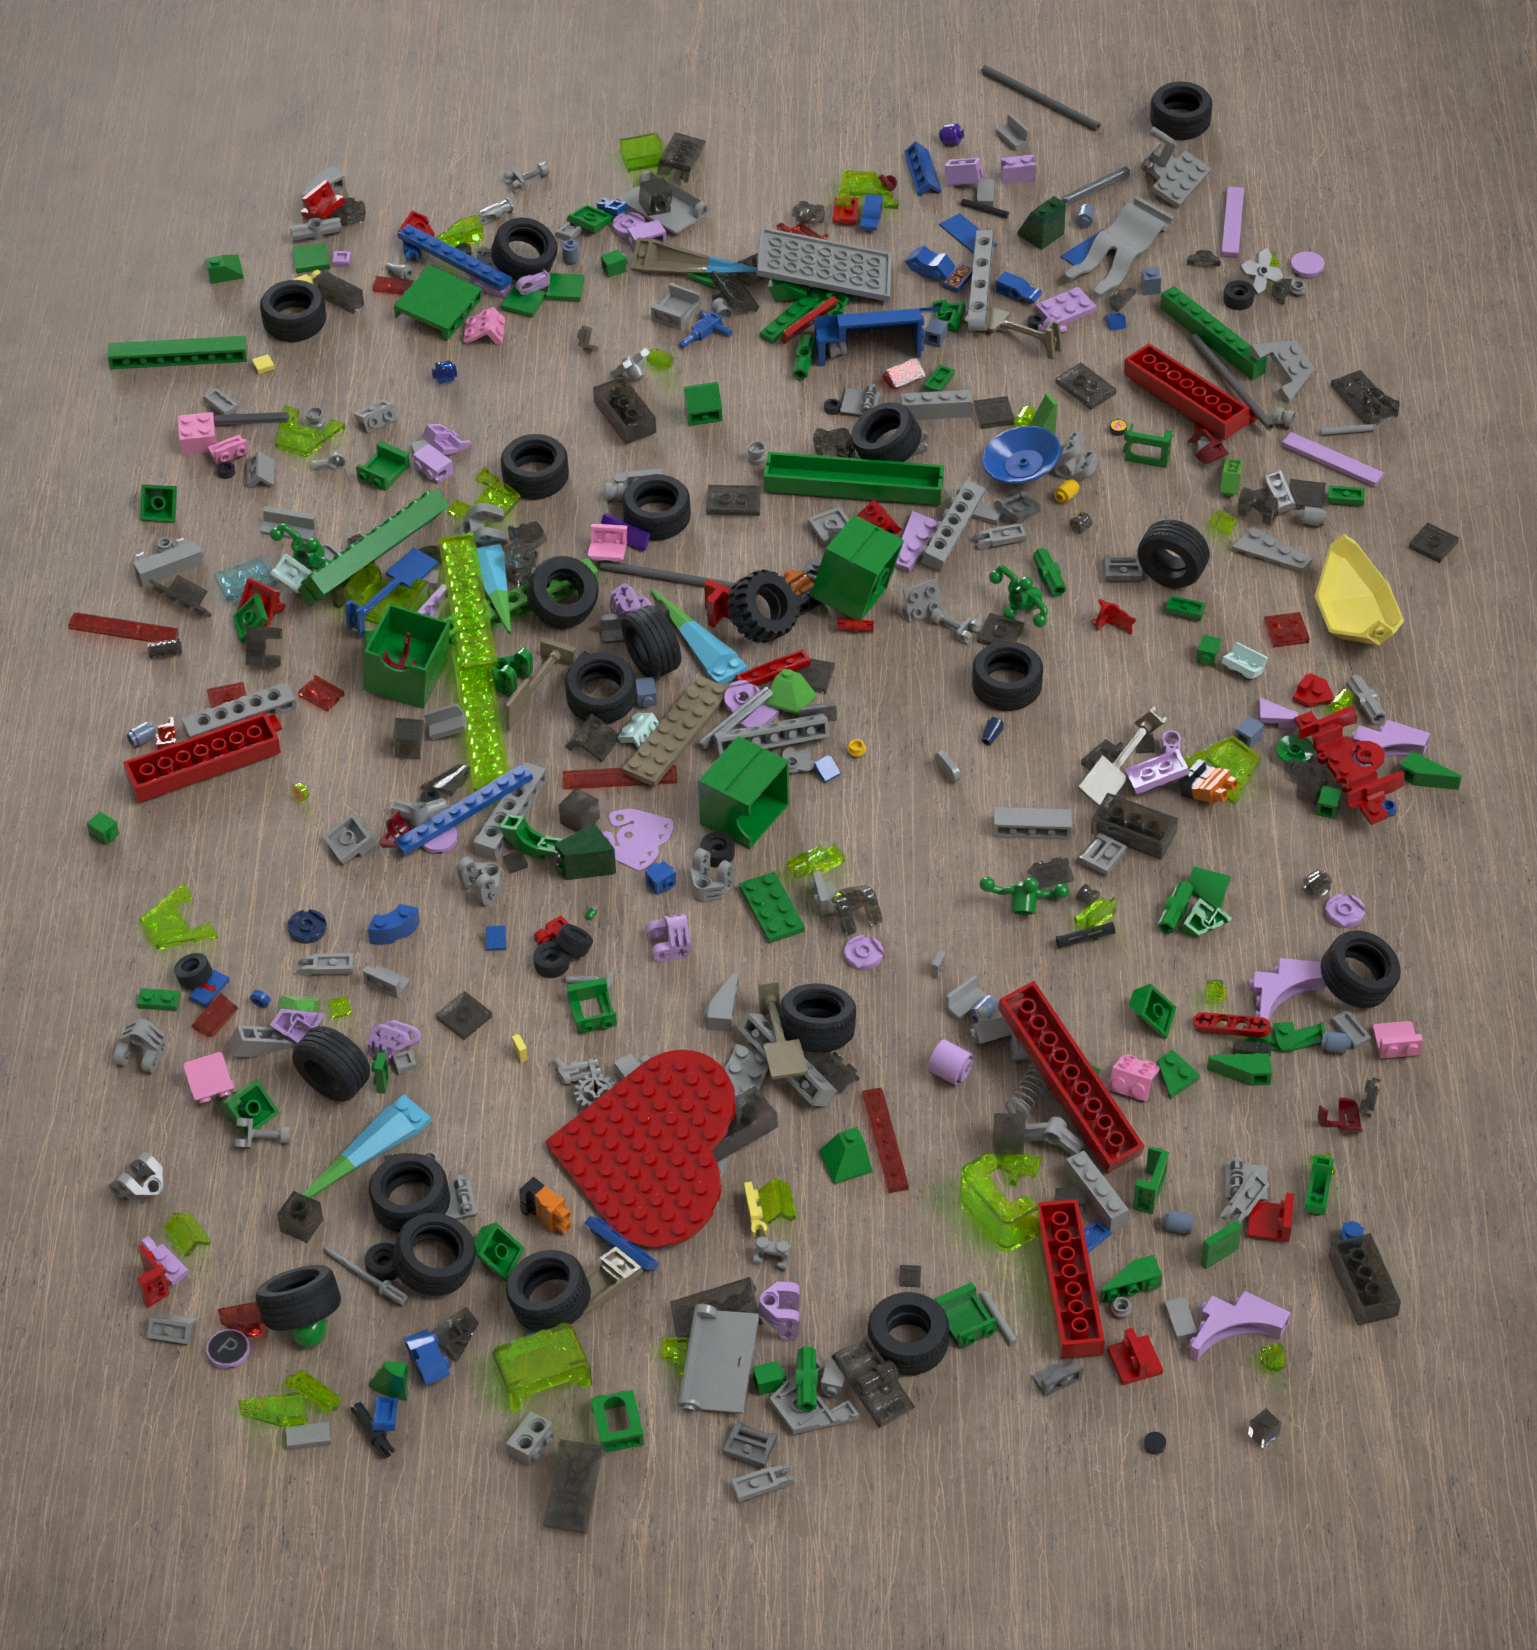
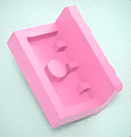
M240 435L208 446V452L218 465L249 453L248 442L246 439H242Z

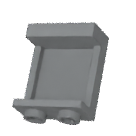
M670 283L669 293L659 305L654 303L651 306V320L682 330L700 307V293Z

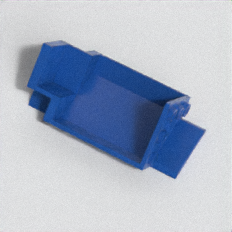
M940 307L816 316L813 319L818 366H825V343L846 341V331L911 326L917 358H921V351H924L923 341H921V338H924V329L921 328L924 325V315L921 314L936 313L940 310Z

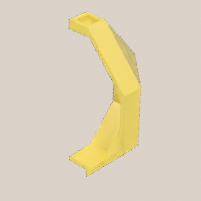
M1343 534L1331 543L1315 593L1316 601L1328 631L1342 640L1381 645L1394 635L1404 622L1390 585L1355 540Z

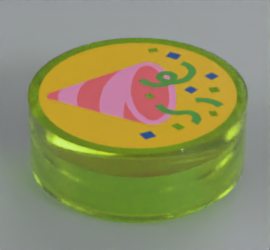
M298 782L292 786V793L298 801L303 802L309 798V791L303 783Z

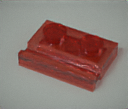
M317 675L298 691L301 698L327 712L339 701L341 696H345L344 690Z

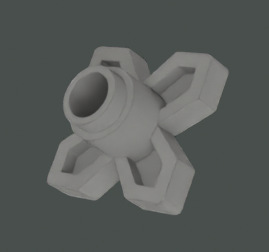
M1268 248L1262 249L1256 254V262L1247 260L1239 265L1243 275H1249L1252 279L1251 285L1254 287L1255 294H1259L1266 289L1267 280L1277 282L1284 276L1280 268L1269 266L1272 255Z
M645 348L633 357L631 355L627 356L622 360L623 363L610 372V375L614 379L623 372H626L630 379L632 378L633 381H636L645 375L644 368L640 362L650 354L648 348Z

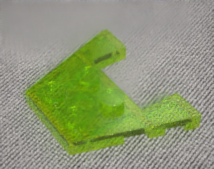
M844 170L836 206H850V196L858 197L871 194L883 196V208L898 209V200L893 199V194L891 191L886 190L876 172Z
M285 405L283 412L289 413V422L280 423L275 446L277 449L308 457L322 447L323 442L333 439L338 431H344L346 426L345 423L333 419L329 421L324 430L294 422L300 415L299 409Z
M483 467L476 475V482L488 487L472 505L455 499L447 509V514L465 517L468 509L476 504L486 503L503 508L504 517L506 518L520 501V494L506 483L503 484L499 481V477L495 474L492 475L488 468Z
M1230 736L1212 744V747L1204 751H1196L1195 755L1188 758L1185 756L1183 759L1188 769L1200 759L1209 762L1215 768L1230 770L1231 777L1237 778L1238 788L1235 791L1227 790V800L1235 805L1259 765L1261 756L1235 736Z
M185 883L181 884L139 918L140 924L156 949L180 946L182 942L193 941V943H197L205 938H210L211 940L218 938L217 932L210 921L190 929L180 914L177 906L193 899L192 893Z

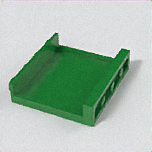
M429 265L421 272L419 278L412 282L411 287L403 293L402 298L395 302L393 307L395 318H398L401 313L442 331V339L448 341L480 303L482 288Z

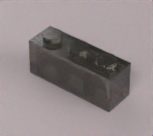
M325 270L313 279V285L320 289L324 299L354 314L364 306L362 289Z

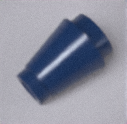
M991 717L990 720H987L981 739L983 744L990 746L1004 730L1002 720L996 717Z

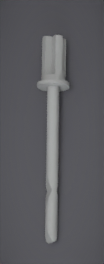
M329 1247L325 1248L326 1254L379 1287V1294L381 1296L386 1295L401 1306L404 1305L408 1296L392 1286L391 1281L381 1282Z

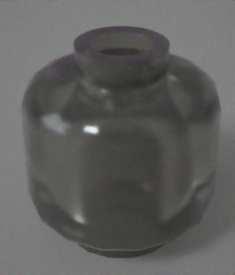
M1317 869L1303 878L1304 886L1302 889L1308 897L1312 895L1314 898H1320L1331 890L1332 880L1326 871Z

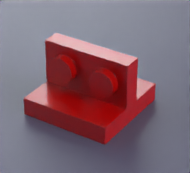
M323 181L302 198L306 208L301 211V214L305 218L324 220L346 201L343 196L334 194L329 181Z
M247 578L238 610L255 593L259 594L268 618L264 625L269 626L274 612L284 611L286 604L280 602V591L253 578Z
M707 579L704 583L705 609H707L708 625L715 628L723 617L732 620L728 614L730 609L727 607V600L730 599L728 594L731 588Z
M1134 1328L1125 1330L1122 1342L1109 1345L1107 1348L1122 1386L1163 1374L1162 1365L1149 1336L1137 1337Z

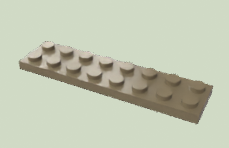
M699 676L622 768V773L656 787L724 704V694L729 687Z

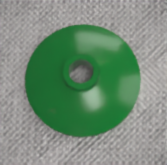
M1287 735L1281 738L1276 746L1278 756L1290 764L1306 763L1314 755L1312 742L1307 738L1300 740L1298 735Z

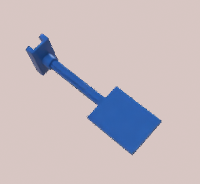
M412 548L386 571V575L393 580L363 607L351 600L345 603L347 629L351 630L354 627L358 630V636L362 637L366 633L364 618L370 610L400 584L410 589L413 588L439 565V562L416 548Z

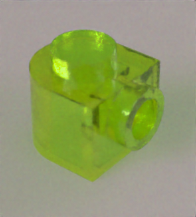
M1207 980L1205 988L1206 1003H1223L1224 999H1227V987L1223 986V980Z
M1280 1343L1260 1348L1261 1364L1271 1372H1279L1286 1367V1349Z

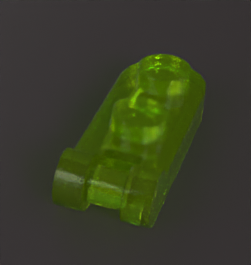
M300 1370L286 1377L285 1384L288 1388H296L306 1398L318 1404L324 1411L332 1412L338 1410L341 1398L306 1371Z

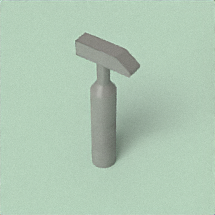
M607 972L608 990L612 987V972ZM567 975L566 983H580L599 979V977Z

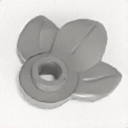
M789 746L782 753V757L789 760V773L792 774L798 771L808 772L814 769L816 761L811 760L810 749L796 752Z

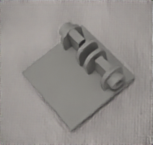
M869 384L866 390L846 388L840 413L864 414L867 410L878 405L881 392H877L874 384Z
M936 578L903 589L906 603L903 612L905 615H908L909 623L931 616L935 608L942 610Z
M1233 1157L1230 1163H1226V1198H1233L1252 1171H1256L1267 1181V1165L1243 1164L1240 1157ZM1267 1190L1259 1200L1267 1201Z
M457 1175L454 1183L448 1184L451 1199L445 1215L455 1219L477 1215L470 1180L466 1181V1178L462 1175Z

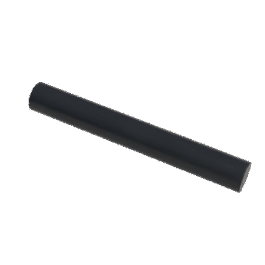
M962 199L961 205L1005 218L1009 217L1008 211Z

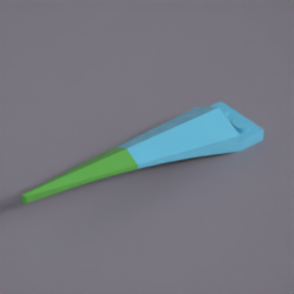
M501 544L466 550L470 569L484 588L508 634H511L505 557Z
M652 589V595L676 626L710 680L724 685L735 679L737 674L749 670L748 666L738 657L735 651Z
M403 1094L391 1106L388 1105L294 1203V1208H298L313 1196L376 1156L418 1135L432 1122V1118Z

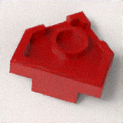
M413 210L398 230L399 232L409 224L433 237L435 236L433 229L429 225L428 218Z
M1312 673L1306 674L1292 697V701L1308 708L1316 707L1317 704L1326 703V705L1333 704L1335 700L1327 680Z

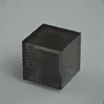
M664 178L640 182L639 203L647 216L671 212L672 190Z
M395 717L392 757L420 760L424 720Z
M575 787L559 804L560 824L575 832L595 824L600 819L599 799Z
M994 1113L992 1153L1024 1154L1025 1115Z
M295 1191L291 1193L277 1213L280 1232L305 1243H308L323 1221L320 1202Z

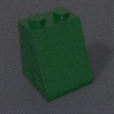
M1052 196L1031 211L1018 230L1017 235L1043 250L1064 235L1066 203Z
M595 824L555 843V869L566 880L607 876L616 873L615 848Z

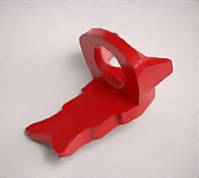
M1098 599L1101 609L1097 619L1093 618L1091 620L1095 627L1101 629L1106 623H1109L1119 628L1122 627L1128 634H1132L1136 618L1129 616L1115 603Z

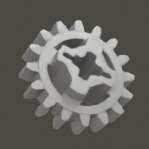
M593 1073L592 1078L586 1075L585 1081L579 1080V1086H575L574 1100H576V1105L581 1106L582 1111L615 1086L616 1082H611V1077L604 1079L603 1074L596 1077L595 1073Z

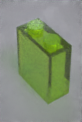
M658 133L619 139L620 153L627 172L666 165L665 159L668 158L666 148L664 149L663 139L659 138Z

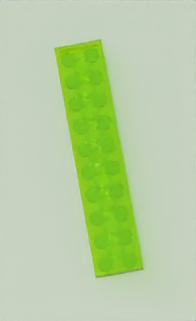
M474 533L438 537L461 671L498 666Z
M488 646L451 651L459 704L467 716L464 735L473 792L478 791L509 772Z

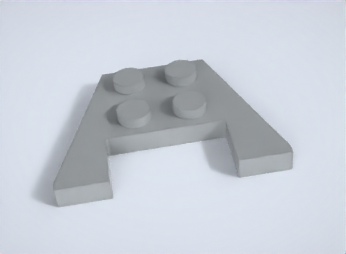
M1296 341L1253 344L1248 348L1257 361L1270 355L1286 378L1288 384L1278 390L1286 403L1294 397L1315 369Z
M816 1358V1369H818L819 1375L824 1372V1367ZM796 1373L790 1380H786L770 1398V1404L793 1434L859 1419V1413L849 1400L829 1410L817 1395L815 1410L803 1412L798 1409Z

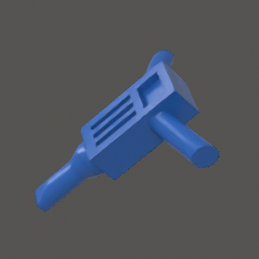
M701 310L699 316L702 319L691 327L690 335L682 340L679 346L684 348L693 340H703L715 330L727 336H731L733 331L723 326L722 317L712 311L707 315L704 310Z

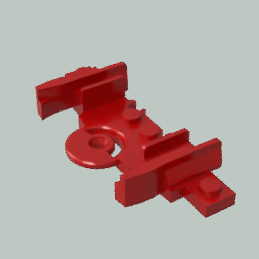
M1353 706L1346 707L1319 720L1311 711L1295 717L1294 723L1299 728L1298 738L1301 740L1311 735L1313 748L1318 754V762L1320 764L1327 763L1328 769L1336 778V784L1345 783V785H1342L1341 790L1347 793V806L1350 809L1359 806L1360 812L1370 825L1387 819L1388 813L1381 804L1385 802L1386 794H1390L1404 786V772H1397L1378 779L1376 769L1385 760L1383 748L1372 741H1358L1354 743L1349 736H1343V727L1357 724L1358 716L1355 714V708ZM1357 752L1356 759L1362 764L1371 763L1372 766L1365 767L1356 764L1352 759L1353 754Z

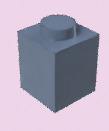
M1158 267L1142 269L1141 288L1143 295L1160 294L1162 278Z
M932 318L925 330V344L941 348L948 335V322Z
M653 677L636 679L638 707L657 706Z
M1248 716L1236 728L1234 741L1250 750L1263 737L1264 724Z

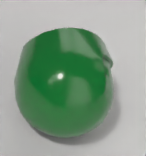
M322 1319L311 1325L293 1329L292 1337L294 1341L305 1348L317 1346L325 1338L328 1321Z

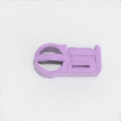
M543 269V272L533 276L521 277L516 283V289L522 295H527L550 284V275ZM528 283V285L522 289L523 285Z
M1170 730L1163 734L1161 744L1164 754L1178 749L1181 754V737L1178 732ZM1166 738H1169V744L1166 743ZM1173 738H1175L1178 742L1173 744Z

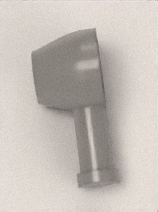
M335 450L331 453L329 459L312 461L313 468L315 470L330 466L332 469L340 470L346 465V458L341 451Z

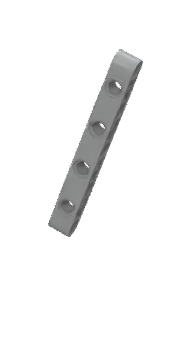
M994 230L976 231L968 316L969 331H986Z

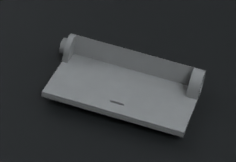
M645 171L640 175L638 187L617 198L619 201L627 202L628 208L651 221L659 219L664 229L675 235L703 219L709 211L708 204L650 171Z
M695 1305L678 1403L683 1411L695 1412V1410L744 1414L759 1314L717 1311L711 1305Z

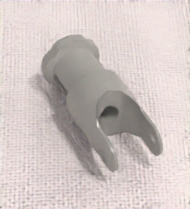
M506 198L499 204L495 203L479 211V216L483 217L479 219V223L482 225L502 217L503 214L509 211H514L515 208L511 199Z

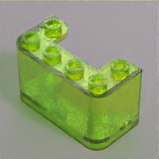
M369 563L357 571L344 588L345 603L351 600L363 607L391 581L382 579L381 570L377 564ZM417 578L412 582L411 589L399 585L368 612V615L364 618L365 621L378 625L389 604L417 612L431 597L429 581Z
M988 1151L961 1168L959 1203L1000 1251L1010 1252L1038 1236L1040 1207L1032 1198L1027 1196L1020 1197L1011 1203L1007 1200L991 1178V1173L998 1167V1160L991 1151Z
M561 1323L554 1328L541 1330L527 1337H520L516 1341L507 1344H500L492 1352L494 1373L511 1413L521 1410L520 1404L523 1400L531 1401V1394L570 1381L571 1386L576 1385L575 1382H578L582 1388L592 1385L591 1367L571 1324Z

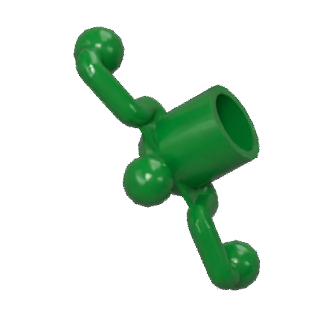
M280 524L278 527L271 529L270 537L274 541L283 539L284 531L294 538L291 543V548L294 551L293 558L306 568L312 567L317 570L328 561L324 557L325 551L318 539L310 538L304 543L301 540V535L287 524Z
M1000 565L996 570L991 571L989 580L993 584L1000 583L1003 580V574L1011 580L1008 585L1010 606L1004 608L1003 617L1006 620H1013L1017 615L1016 610H1036L1039 608L1040 613L1035 614L1033 617V624L1036 627H1044L1047 623L1048 609L1042 601V593L1039 588L1032 587V579L1025 576L1018 582L1016 574L1004 565Z
M988 876L983 877L979 883L980 888L985 892L999 895L1011 894V913L1019 915L1036 914L1037 898L1057 897L1064 899L1069 894L1068 886L1063 883L1056 885L1053 890L1037 889L1038 881L1033 877H1028L1024 882H1017L1013 886L1007 887L996 886L994 880Z

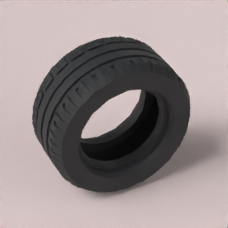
M1177 81L1165 84L1157 89L1151 98L1150 122L1153 127H1156V129L1172 139L1187 140L1198 137L1210 126L1213 106L1212 98L1204 88L1194 83ZM1182 108L1188 109L1192 112L1179 113L1174 112L1171 109Z
M524 217L513 218L504 222L497 230L491 247V257L499 271L511 276L512 280L518 281L521 277L541 273L543 269L549 273L557 255V241L552 232L539 221ZM521 241L530 244L538 251L540 257L535 259L521 257L511 250L509 243Z
M286 280L276 283L263 294L260 300L263 327L270 335L279 340L297 342L309 339L316 335L326 323L327 316L323 293L319 288L307 281ZM291 307L306 308L305 311L297 314L280 313L284 309Z
M894 402L882 403L861 415L853 427L851 441L861 459L905 462L914 454L920 444L921 428L909 408L905 405ZM897 429L889 438L875 443L883 434Z
M528 434L516 438L505 447L501 456L502 478L505 486L512 493L526 499H543L554 495L564 487L569 477L568 456L565 447L556 439L543 434ZM530 462H544L551 465L544 470L536 472L519 469L520 466Z
M652 474L640 477L633 481L623 494L624 522L650 533L649 540L672 538L683 531L690 521L689 491L684 484L671 476ZM652 502H664L673 506L671 509L659 513L640 509L645 504Z
M647 605L624 617L621 627L626 647L635 665L645 677L657 679L679 667L682 659L677 637L668 619L659 608Z
M1001 641L988 645L976 655L972 669V688L978 699L987 706L1002 711L1019 710L1034 702L1041 693L1043 663L1038 654L1030 647L1014 641ZM1010 669L1024 674L1025 678L1018 682L1006 683L993 679L990 674L997 670Z
M598 652L581 657L572 664L565 677L567 704L573 714L589 723L608 724L623 718L631 711L636 701V678L632 667L624 659L610 653ZM601 678L613 680L620 686L614 695L607 698L597 699L589 697L582 691V687L587 682Z
M1360 930L1340 934L1325 952L1320 965L1322 978L1329 991L1342 1002L1359 1008H1371L1384 1002L1398 984L1401 975L1398 957L1391 946L1377 935ZM1345 958H1354L1365 964L1374 974L1376 981L1358 976L1349 967Z
M804 984L791 989L782 998L780 1003L779 1019L786 1041L799 1039L802 1050L809 1052H831L844 1047L855 1034L856 1004L854 1000L842 989L827 984Z
M417 1153L396 1155L385 1161L372 1175L368 1189L375 1217L384 1227L397 1233L400 1232L406 1222L418 1215L426 1213L446 1214L451 1199L447 1177L442 1166L436 1160ZM422 1182L431 1188L429 1194L416 1204L397 1205L389 1200L392 1191L404 1183Z
M440 1213L421 1214L406 1222L400 1230L393 1249V1267L398 1278L411 1290L428 1296L446 1295L459 1289L466 1282L475 1259V1242L469 1230L457 1219ZM425 1240L443 1243L452 1251L455 1262L445 1268L428 1267L416 1258L413 1253V1247Z
M543 1250L527 1256L515 1266L506 1284L507 1299L516 1318L524 1327L537 1332H555L570 1326L584 1313L591 1297L590 1284L582 1265L574 1256L559 1250ZM554 1279L568 1282L562 1294L553 1300L542 1303L529 1300L535 1288L544 1282Z
M308 1265L280 1273L261 1284L255 1296L264 1325L275 1331L293 1330L316 1323L334 1313L341 1303V1295L334 1273L324 1265Z

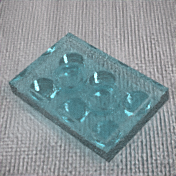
M265 556L214 573L215 580L227 601L242 597L247 578H253L270 587L278 585V582L270 573L272 568Z

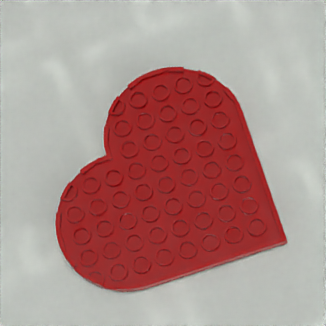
M685 1049L667 1051L648 1059L548 1138L545 1143L607 1223L624 1238L635 1245L647 1249H660V1247L669 1245L676 1246L692 1238L704 1228L714 1214L713 1210L717 1201H720L722 1191L721 1170L711 1151L723 1140L728 1132L727 1129L731 1120L734 1119L736 1110L735 1089L724 1068L710 1056L698 1051Z

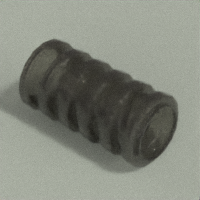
M179 638L175 641L171 639L169 642L165 640V642L160 641V643L154 642V644L148 643L147 645L151 659L153 657L159 658V656L165 657V655L170 656V654L175 656L176 653L181 655L183 652Z
M1235 1040L1233 1042V1055L1262 1053L1271 1056V1044L1269 1041L1263 1043V1041H1260V1043H1257V1041L1253 1043L1247 1041V1043H1244V1041L1238 1042Z

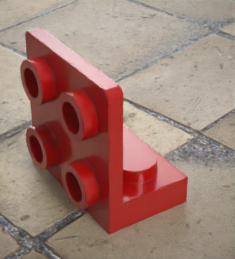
M875 499L856 515L889 532L893 530L898 534L902 530Z
M1286 1192L1285 1201L1281 1200L1280 1204L1258 1201L1249 1213L1247 1236L1289 1242L1292 1228L1294 1193Z
M141 1244L138 1246L145 1273L137 1280L143 1303L149 1308L169 1295L167 1286L170 1284L164 1275L167 1272L162 1263L157 1264L150 1249L146 1250Z

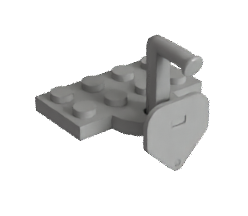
M1153 127L1150 135L1159 138L1166 144L1159 156L1157 152L1162 143L1158 142L1147 154L1140 169L1158 180L1153 185L1151 191L1178 209L1206 178L1212 168L1186 150L1178 159L1172 157L1176 142L1162 131L1156 129V127Z

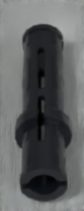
M1113 922L1098 926L1094 924L1087 929L1056 936V943L1058 948L1091 939L1099 940V937L1115 934V926ZM1102 930V932H1097V933L1088 935V933H1092V932H1096V931ZM1083 935V937H1079V938H1075V939L1069 940V938H1073V937H1077V936Z
M362 1402L354 1404V1407H351V1412L370 1437V1443L377 1447L383 1458L390 1457L395 1449L387 1440L386 1433L382 1430H373V1418Z

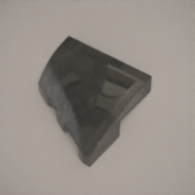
M536 521L520 524L519 527H508L509 540L514 542L516 556L520 559L547 541L542 527Z
M464 764L456 765L422 784L420 789L423 791L434 790L452 797L458 787L462 788L471 776L470 766Z
M465 1307L451 1316L447 1322L433 1330L431 1334H436L439 1341L438 1346L456 1363L468 1345L479 1322L469 1309Z

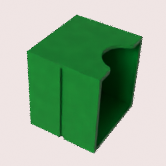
M853 515L826 547L810 596L832 608H837L836 610L861 622L888 588L904 540Z
M389 604L364 651L363 690L424 709L448 662L450 622ZM409 632L410 651L404 666L411 667L406 670H398L388 666L382 660L384 651L388 652V657L394 663L399 664L403 655L406 633ZM412 660H416V665H411Z
M738 736L698 780L700 825L714 832L726 833L734 842L751 849L789 805V760L766 749L764 750L762 747Z

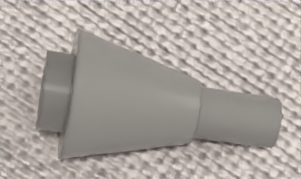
M386 264V269L393 271L405 282L409 281L413 276V268L410 265Z

